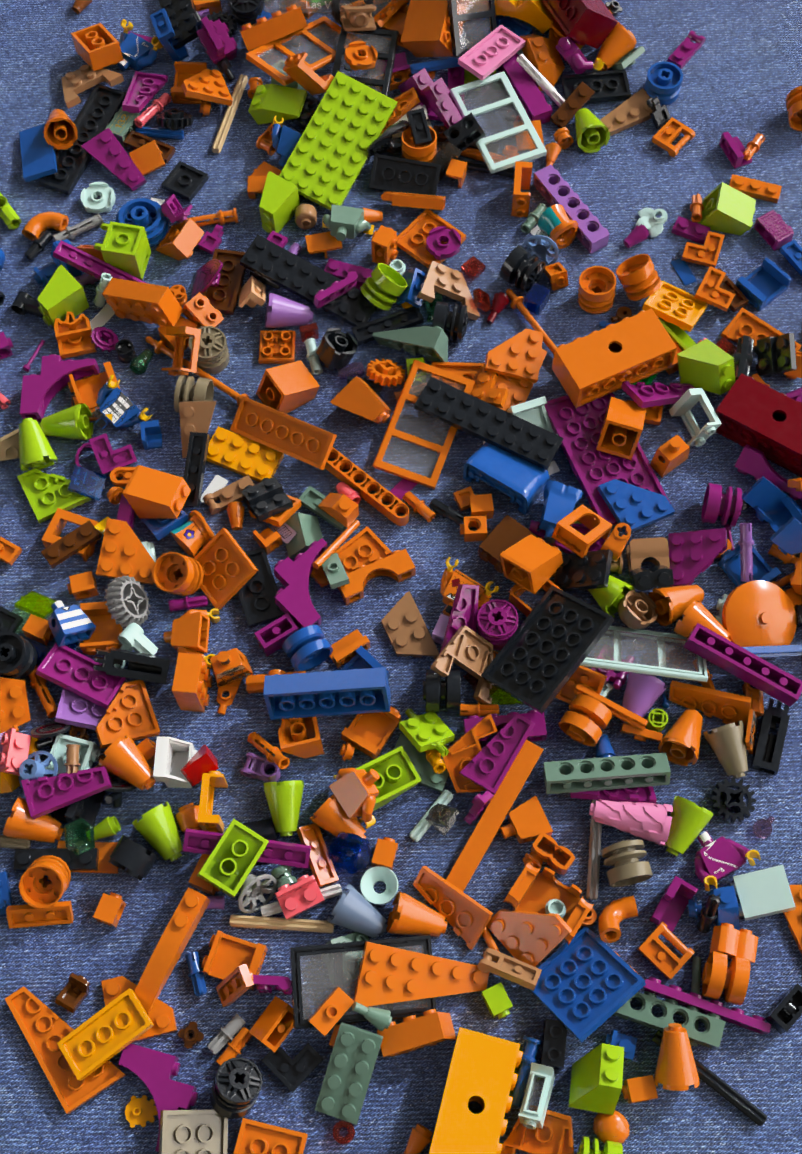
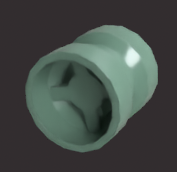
M280 865L270 872L277 880V888L285 884L291 886L297 883L296 877L291 874V866Z

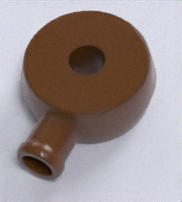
M626 306L620 307L616 311V316L611 317V321L615 322L618 320L620 322L626 317H632V310Z

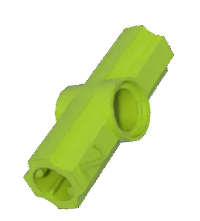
M0 193V218L9 229L15 230L22 221L8 203L7 198Z

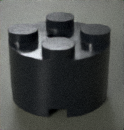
M340 328L328 329L316 349V354L325 363V367L330 370L346 368L358 347L356 339L348 332L346 334L341 332L342 329Z
M122 835L109 856L110 860L108 862L122 870L128 868L126 873L142 881L143 877L146 878L159 856Z

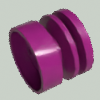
M708 483L703 500L701 521L715 524L718 516H721V525L725 526L729 518V526L735 527L742 510V488L736 487L732 495V486H728L725 494H722V485Z
M495 599L484 603L479 609L477 632L478 635L493 644V650H501L518 629V613L515 607L508 601Z

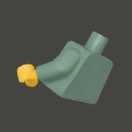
M332 204L331 216L325 214L322 218V228L331 229L330 234L339 241H343L345 238L354 239L362 231L365 234L373 235L375 225H371L368 221L364 220V209Z

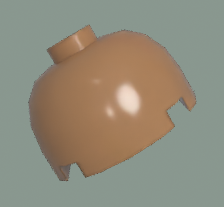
M631 590L621 599L618 605V615L627 627L636 630L644 629L657 619L658 613L656 614L655 612L657 607L646 593L642 591L637 593L634 592L635 590Z

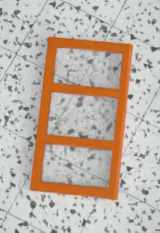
M323 16L308 23V27L246 53V59L283 86H286L295 81L283 71L285 61L289 56L306 52L308 55L304 63L313 71L334 62L341 27L326 16ZM347 34L345 48L351 42L361 40L352 34Z
M414 360L372 467L435 490L457 428L415 409L414 404L431 377L470 395L475 381Z

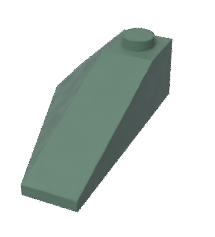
M421 326L375 332L372 335L380 345L398 351L403 348L410 355L416 356L418 353L426 356L425 360L431 362H448V337L439 326Z

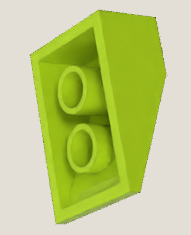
M271 83L259 85L256 88L248 112L258 125L272 123L275 116L276 121H281L282 118L284 121L297 119L300 117L308 92Z
M402 746L356 768L357 770L364 769L366 772L374 769L380 776L374 783L379 790V795L375 798L376 803L373 811L386 805L422 781Z
M233 819L197 876L233 898L269 841Z

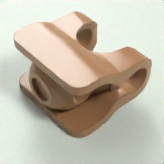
M365 4V6L340 5V20L345 31L376 30L374 17H372V11H376V6H373V4Z
M665 537L632 539L626 547L629 572L641 568V563L645 561L652 562L655 566L664 565L670 568L668 540Z

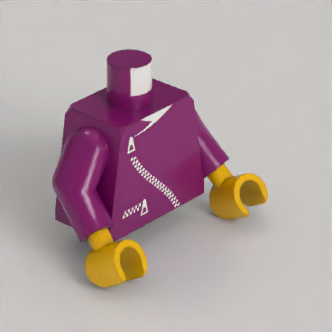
M562 37L558 41V45H556L557 51L576 74H582L592 68L598 71L603 68L605 62H602V59L596 58L594 63L588 61L580 50L583 46L575 43L570 37Z
M706 831L697 837L703 848L695 854V875L704 884L706 891H710L711 885L718 888L717 881L741 868L747 859L751 866L755 865L753 858L761 860L757 850H749L743 845L731 839H726L723 836L713 841Z

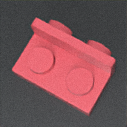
M10 728L3 733L1 737V745L3 747L0 753V772L20 776V765L24 760L28 759L31 735L18 733L15 728Z
M304 875L297 879V883L291 886L285 884L277 889L278 892L275 893L286 920L325 902L314 875Z

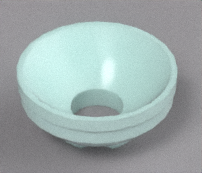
M372 867L362 876L360 882L362 895L372 904H387L394 899L398 892L399 884L396 874L387 867ZM377 882H383L386 885V890L381 894L376 893L373 889Z

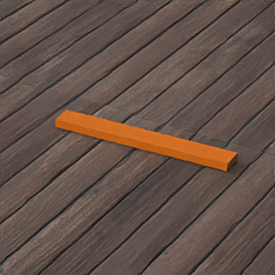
M528 740L524 742L446 878L449 883L462 892L466 889L544 749Z

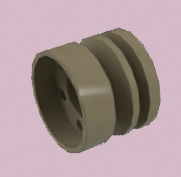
M213 326L198 328L201 329L197 367L208 374H216L223 371L230 361L224 333ZM193 337L189 338L190 353L192 350Z
M180 375L174 391L175 412L180 413L179 402L213 401V380L199 377L195 384L193 376L187 378L186 375Z
M624 840L601 850L602 857L607 858L603 861L604 865L614 866V868L607 871L610 887L629 886L653 877L650 863L648 861H639L647 855L645 850H641L645 847L643 840Z

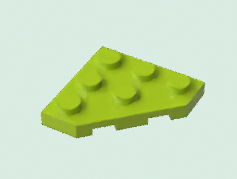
M32 469L17 476L39 523L53 518L57 508L68 511L91 500L88 496L70 491L71 480L63 476L43 473L38 469Z

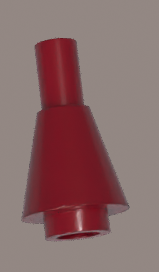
M499 292L494 294L491 313L486 320L488 323L493 324L496 316L510 303L505 293Z

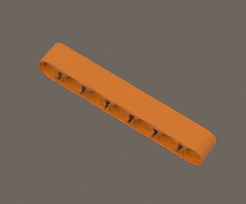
M332 447L324 468L341 482L359 492L361 498L394 524L405 526L409 522V507ZM361 480V481H363V482H361V483H356L355 481ZM370 491H376L377 493H375V494H370L369 492H370ZM384 502H390L391 504H389V505H384L383 503H384ZM398 513H403V514H405V515H404V516H398L397 514H398Z

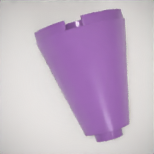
M274 293L268 294L265 328L303 326L312 322L313 311H310V307Z
M629 672L622 707L643 718L666 690L667 685L652 675H640V673Z

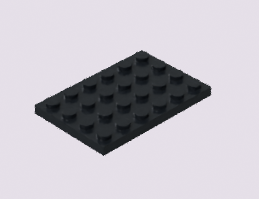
M552 585L481 676L485 681L543 714L615 620L613 616Z

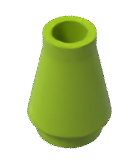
M107 816L95 827L88 830V834L92 841L117 835V832L121 831V826L115 816Z

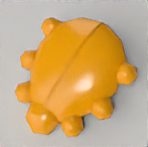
M143 1095L141 1098L131 1097V1101L125 1108V1117L130 1123L131 1128H134L135 1125L145 1127L147 1121L150 1123L154 1122L153 1116L158 1115L156 1106H153L155 1104L154 1099L148 1101L146 1095Z

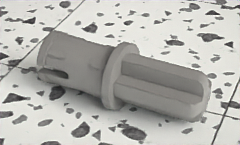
M236 1013L224 1028H220L221 1031L207 1045L208 1049L213 1054H218L230 1040H233L232 1037L246 1022Z

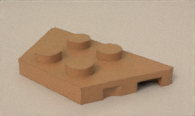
M408 591L381 620V624L397 657L413 656L422 658V656H433V658H437L439 656L438 649L410 591Z

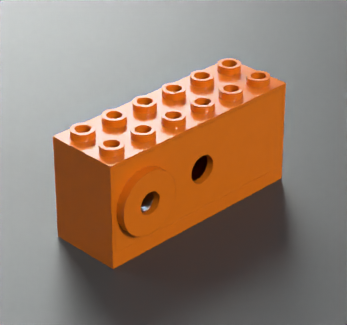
M410 0L401 43L416 58L453 56L450 33L451 23L447 0ZM456 0L458 15L465 14L469 0ZM463 21L458 22L459 35L462 32Z
M651 308L646 311H640L637 315L630 318L626 317L618 323L609 324L599 331L595 330L585 337H578L573 342L559 345L554 352L552 370L573 405L577 408L622 389L623 381H629L631 385L670 368L677 346Z

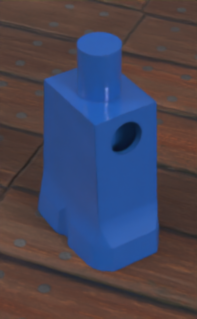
M547 481L543 490L544 505L539 529L546 531L544 541L548 543L555 542L552 535L556 524L573 512L574 507L577 506L583 492L572 486H566L557 481Z

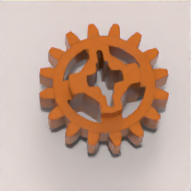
M384 358L381 361L375 359V362L371 360L370 364L368 363L366 376H369V380H374V383L379 382L381 386L387 385L390 387L391 384L397 386V384L401 385L402 381L404 382L406 370L402 369V365L398 366V362L392 363L390 359H386V361Z

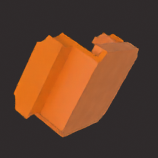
M528 862L503 902L511 904L513 906L512 911H532L546 914L545 906L549 900H561L566 906V914L562 919L573 930L564 939L569 946L594 904L587 903L583 896L580 899L582 890L576 885L572 884L571 887H568L559 882L554 877L555 872L550 868L545 867L543 872L539 873L541 868H535Z

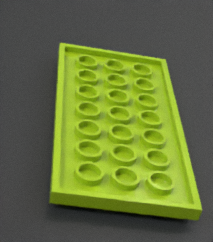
M338 71L279 176L298 186L299 195L330 211L332 204L342 206L369 157L367 153L368 147L381 135L397 106V101Z

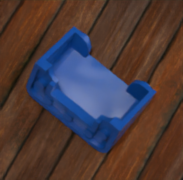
M487 442L468 458L463 468V479L470 483L473 479H476L478 483L482 480L511 497L510 502L514 504L516 501L519 505L518 511L524 515L527 514L542 493L547 481L550 480L548 470L540 468Z

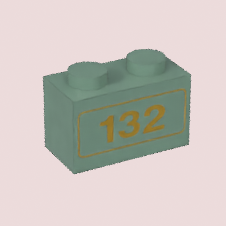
M121 107L105 128V130L110 128L124 148L123 141L131 130L135 131L137 126L134 123V119L139 116V113L122 111Z

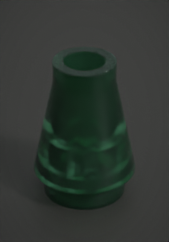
M145 349L131 360L129 367L133 373L141 375L146 372L153 357L152 351Z

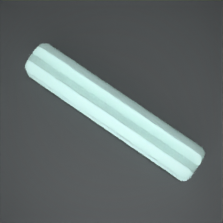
M444 790L410 832L409 837L413 841L418 842L453 799V794L450 791Z

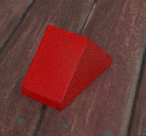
M205 744L180 771L190 784L195 786L202 781L203 773L219 769L218 760Z

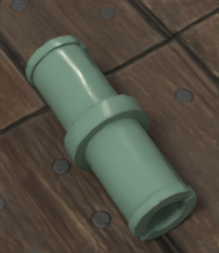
M539 203L535 210L528 214L527 220L521 225V230L524 233L529 234L532 228L538 224L540 216L547 209L545 204Z

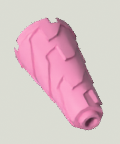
M601 799L590 804L589 815L592 816L595 822L612 826L620 831L655 842V844L661 846L666 845L665 842L668 840L672 817L668 816V813L673 812L672 805L628 801L616 802Z

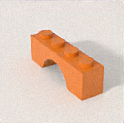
M406 548L396 550L385 558H377L369 565H361L355 571L346 572L350 583L337 588L345 604L348 605L364 598V588L371 579L378 576H388L399 583L415 576L416 567Z

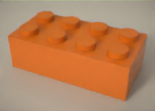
M292 4L286 7L287 11L281 13L278 10L271 13L272 17L268 19L264 16L257 19L256 24L251 25V23H247L241 26L242 29L239 31L247 51L308 27L301 7Z
M112 278L102 293L108 305L114 310L115 315L121 319L127 318L149 324L155 323L174 327L184 311L169 287Z

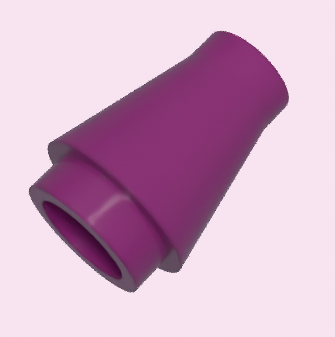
M642 224L640 226L637 225L623 240L624 245L629 249L647 240L649 236L648 229Z

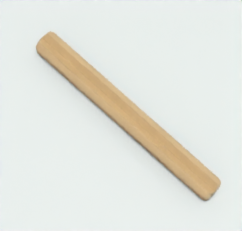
M231 915L229 921L231 927L319 933L334 932V924L323 920L293 918L286 920V918Z

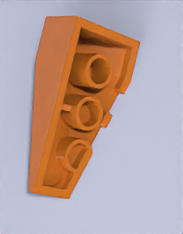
M317 717L282 719L278 730L282 752L304 759L324 754Z

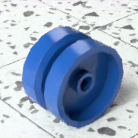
M665 61L651 65L647 72L644 90L650 98L658 97L660 105L672 104L679 97L683 81L682 70L677 65Z
M309 625L296 631L282 645L286 656L291 658L290 662L295 671L311 670L326 661L333 652L332 646L328 640L324 639V633L318 625Z

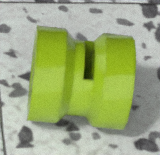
M659 708L651 710L646 719L648 721L646 728L662 732L668 722L667 713Z

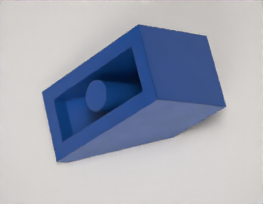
M734 885L712 889L708 895L714 894L720 897V904L717 909L718 916L715 919L716 926L721 925V923H729L734 925V929L739 930V905Z

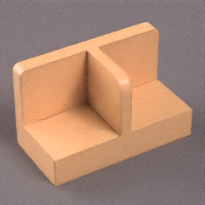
M253 276L240 289L239 307L241 308L245 304L251 308H254L257 304L262 307L266 302V285Z

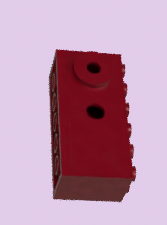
M541 0L565 34L581 46L587 44L599 49L618 23L602 0Z
M741 373L715 411L722 423L716 429V433L743 447L748 444L764 452L769 461L802 477V403L787 397L784 393H780L766 384L754 380L751 376Z

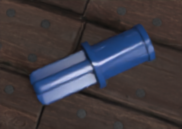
M193 952V960L191 953L185 955L189 969L188 978H191L195 996H203L207 994V988L199 953Z

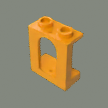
M209 771L202 775L198 824L202 831L224 833V823L220 815H212L215 788H228V784L224 774H221L219 771Z

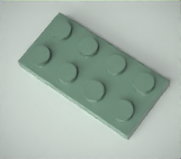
M341 1022L316 1103V1111L357 1125L384 1036Z

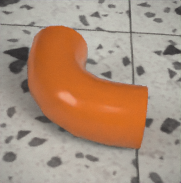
M56 212L39 213L29 220L23 228L22 234L29 240L34 241L40 237L44 230L64 231L68 226L69 218Z
M634 895L614 900L603 908L598 918V931L603 942L613 943L619 940L621 937L620 922L628 918L638 917Z

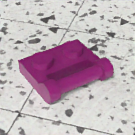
M253 975V986L259 990V993L272 994V990L282 991L285 995L292 994L291 980L288 977Z

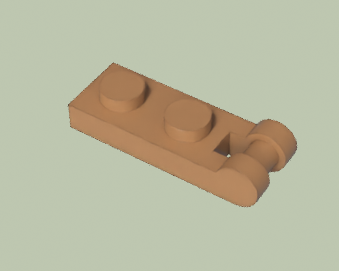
M247 475L214 493L206 494L203 497V501L209 506V511L212 515L225 510L228 507V503L242 501L241 491L248 485L254 486V483L250 476Z
M492 948L485 949L483 959H480L478 963V969L481 972H491L533 991L542 972L539 968Z

